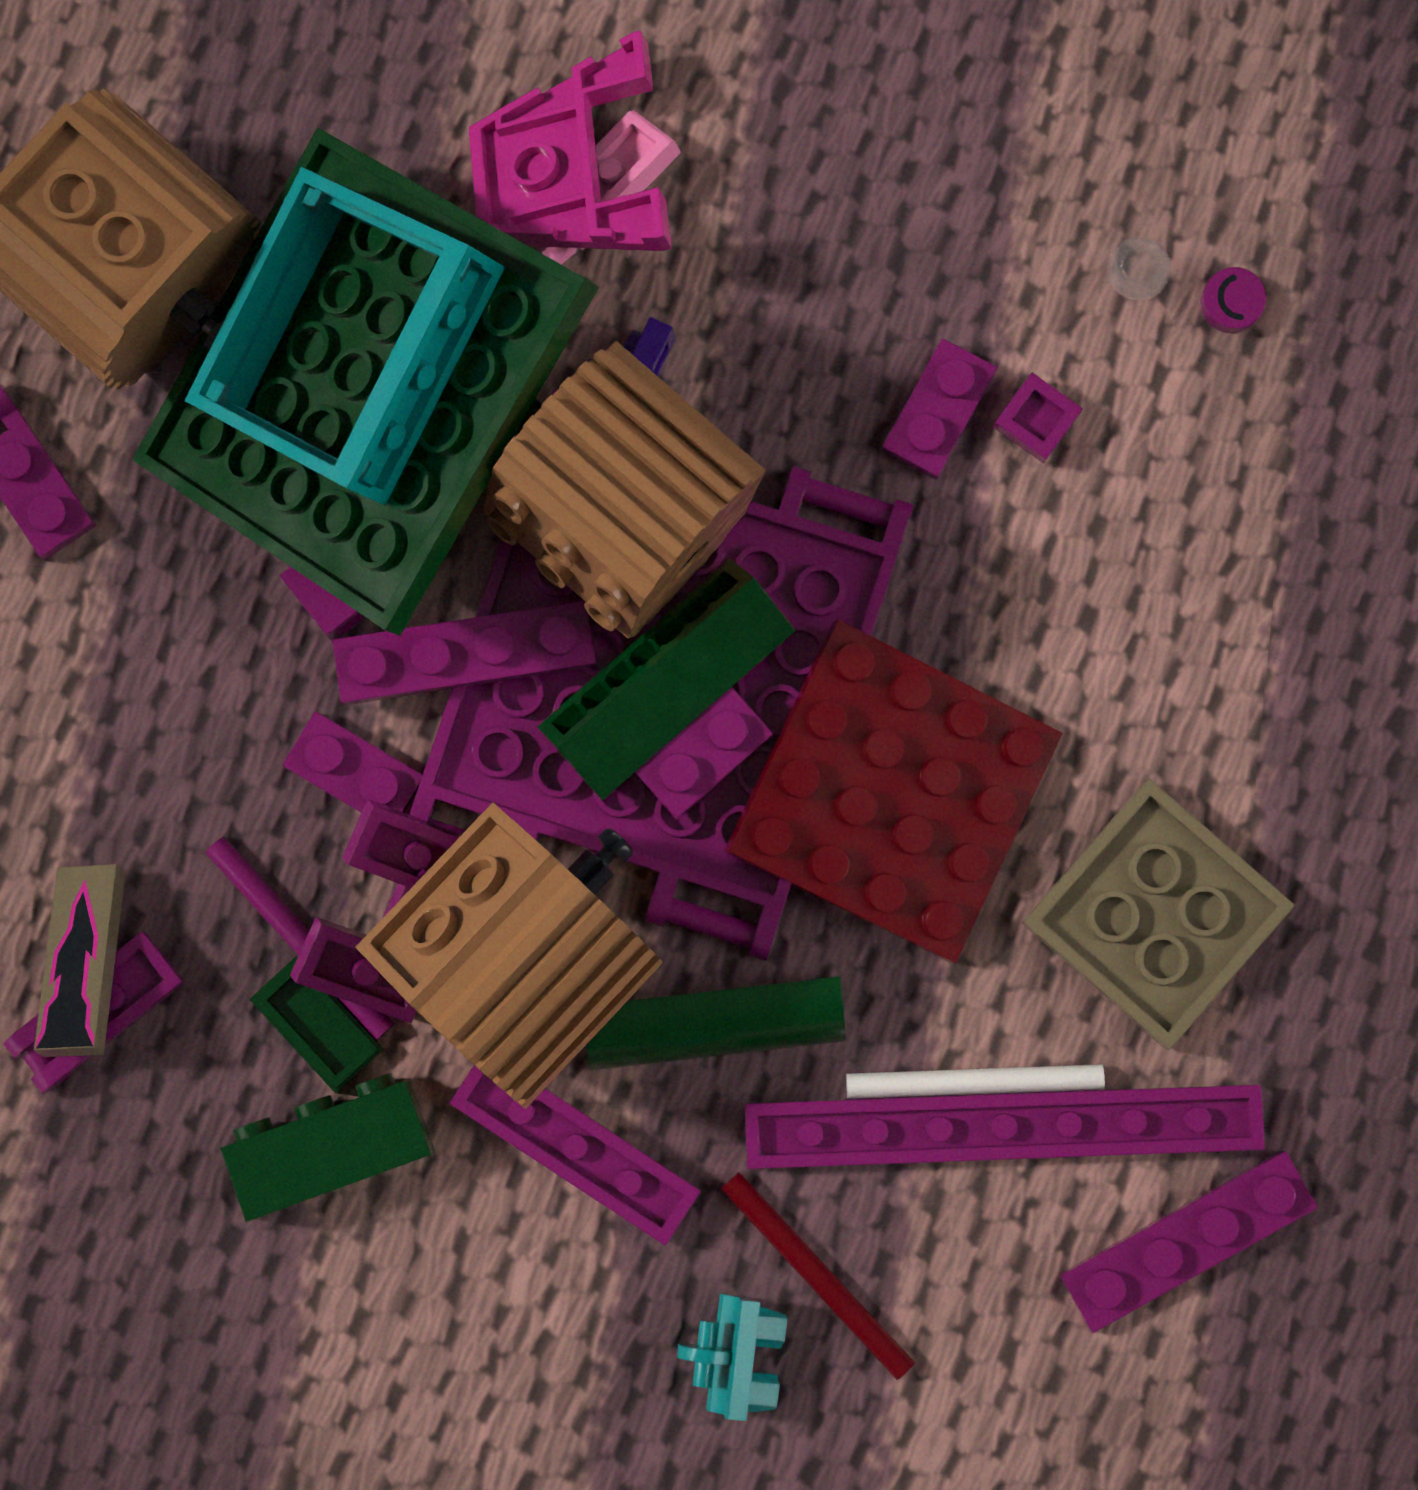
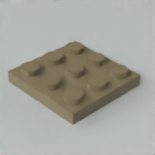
M1148 778L1021 923L1165 1050H1170L1293 909L1295 904L1154 781Z

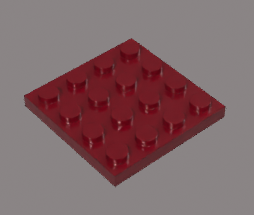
M838 619L832 622L724 852L949 963H957L1063 733Z

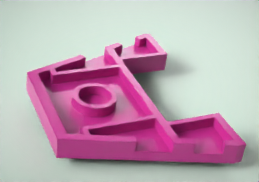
M641 30L621 38L619 42L622 48L595 63L592 56L571 67L572 77L548 91L541 93L537 87L469 126L476 217L527 246L645 251L672 249L667 202L659 187L601 202L591 109L597 105L653 91L649 47Z

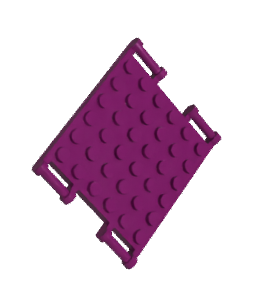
M553 389L551 394L553 395L557 390ZM793 466L779 510L751 501L746 513L734 525L717 550H714L708 557L706 563L695 572L689 582L675 594L666 607H663L649 624L647 623L642 627V630L635 637L631 636L628 639L616 628L613 631L606 630L589 615L596 660L595 667L451 689L409 815L463 834L466 831L465 829L432 819L437 801L480 815L494 802L536 841H538L541 834L596 853L603 848L598 836L604 830L610 828L624 838L633 850L632 856L626 861L627 863L660 873L645 922L663 927L665 922L748 948L750 949L748 956L767 961L791 884L724 852L832 622L839 619L872 636L914 504L896 499L894 504L810 478L811 471ZM802 502L886 528L882 543L799 517L798 513ZM501 540L476 617L584 600L567 585L564 588H559L548 581L536 567V558L518 542L515 545H510ZM730 558L754 576L796 630L732 686L770 729L773 737L678 820L669 813L635 773L604 800H601L554 748L537 726ZM678 880L764 907L758 925L674 898Z

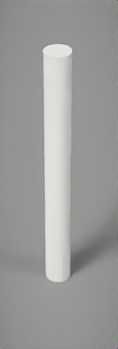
M1103 1064L846 1074L847 1099L1104 1090L1105 1075Z

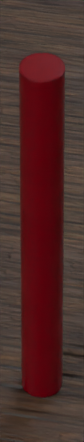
M740 1172L736 1173L721 1188L723 1193L896 1380L905 1375L913 1367L915 1361Z

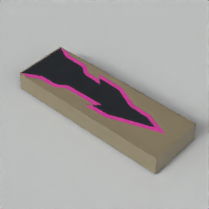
M117 864L57 867L34 1051L42 1057L104 1055L126 873Z

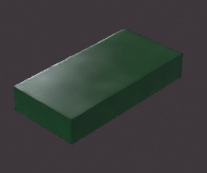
M295 956L249 1000L332 1091L338 1094L385 1049L373 1039L335 996L295 983L290 976L298 956Z

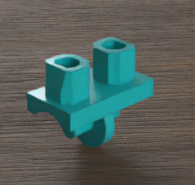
M720 1293L717 1321L700 1320L697 1344H678L677 1358L695 1362L692 1386L708 1388L707 1411L722 1414L728 1420L747 1421L748 1412L768 1411L777 1408L780 1386L778 1375L766 1371H754L753 1362L755 1346L781 1349L782 1344L785 1342L787 1316L761 1307V1302L739 1295Z

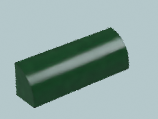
M729 558L538 725L537 728L597 796L604 800L796 630L754 576Z
M839 976L627 1001L586 1044L590 1071L844 1042L846 1040L841 978Z

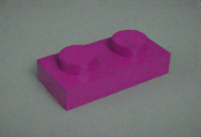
M942 338L884 443L882 451L937 480L998 367Z
M731 687L634 773L669 813L678 820L772 738L773 733Z
M316 711L282 764L283 767L362 813L367 799L405 813L417 793L423 776Z

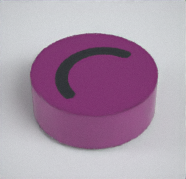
M1229 267L1218 271L1209 279L1202 291L1200 305L1203 316L1212 327L1225 333H1239L1249 329L1256 323L1265 309L1266 291L1264 285L1254 273L1244 268Z

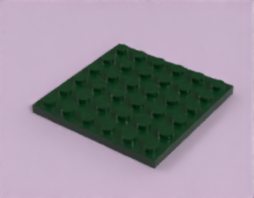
M317 127L219 302L218 310L213 317L218 323L225 319L227 312L231 308L254 262L255 256L260 250L284 202L285 196H287L301 167L459 240L505 267L386 505L384 506L339 485L185 402L199 369L209 352L203 346L208 336L204 331L132 460L382 629L401 636L490 480L494 465L502 456L504 448L518 431L599 286ZM343 213L246 409L339 458L438 257Z

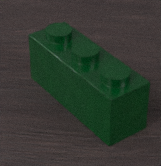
M388 1073L356 1085L355 1088L359 1098L334 1106L331 1095L295 1107L294 1110L298 1120L273 1128L271 1119L268 1117L234 1129L233 1133L237 1142L220 1149L245 1221L257 1219L435 1154L436 1151L411 1081L408 1080L395 1084L392 1073Z

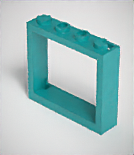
M301 167L287 196H285L284 202L260 250L255 256L254 262L231 308L226 314L225 320L199 369L185 402L339 485L385 506L505 267L459 240ZM343 213L438 257V260L339 458L248 411L246 407Z

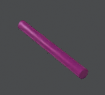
M225 836L218 839L208 848L205 854L299 956L310 930ZM337 998L375 1041H378L395 1025L386 1014Z

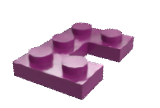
M367 799L342 859L347 865L398 883L383 915L384 917L462 834ZM315 917L290 974L295 983L412 1023L417 1011L357 950L356 946L366 934Z

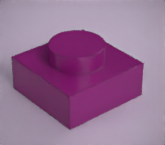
M1032 372L995 421L993 428L1044 464L1081 414L1083 408Z

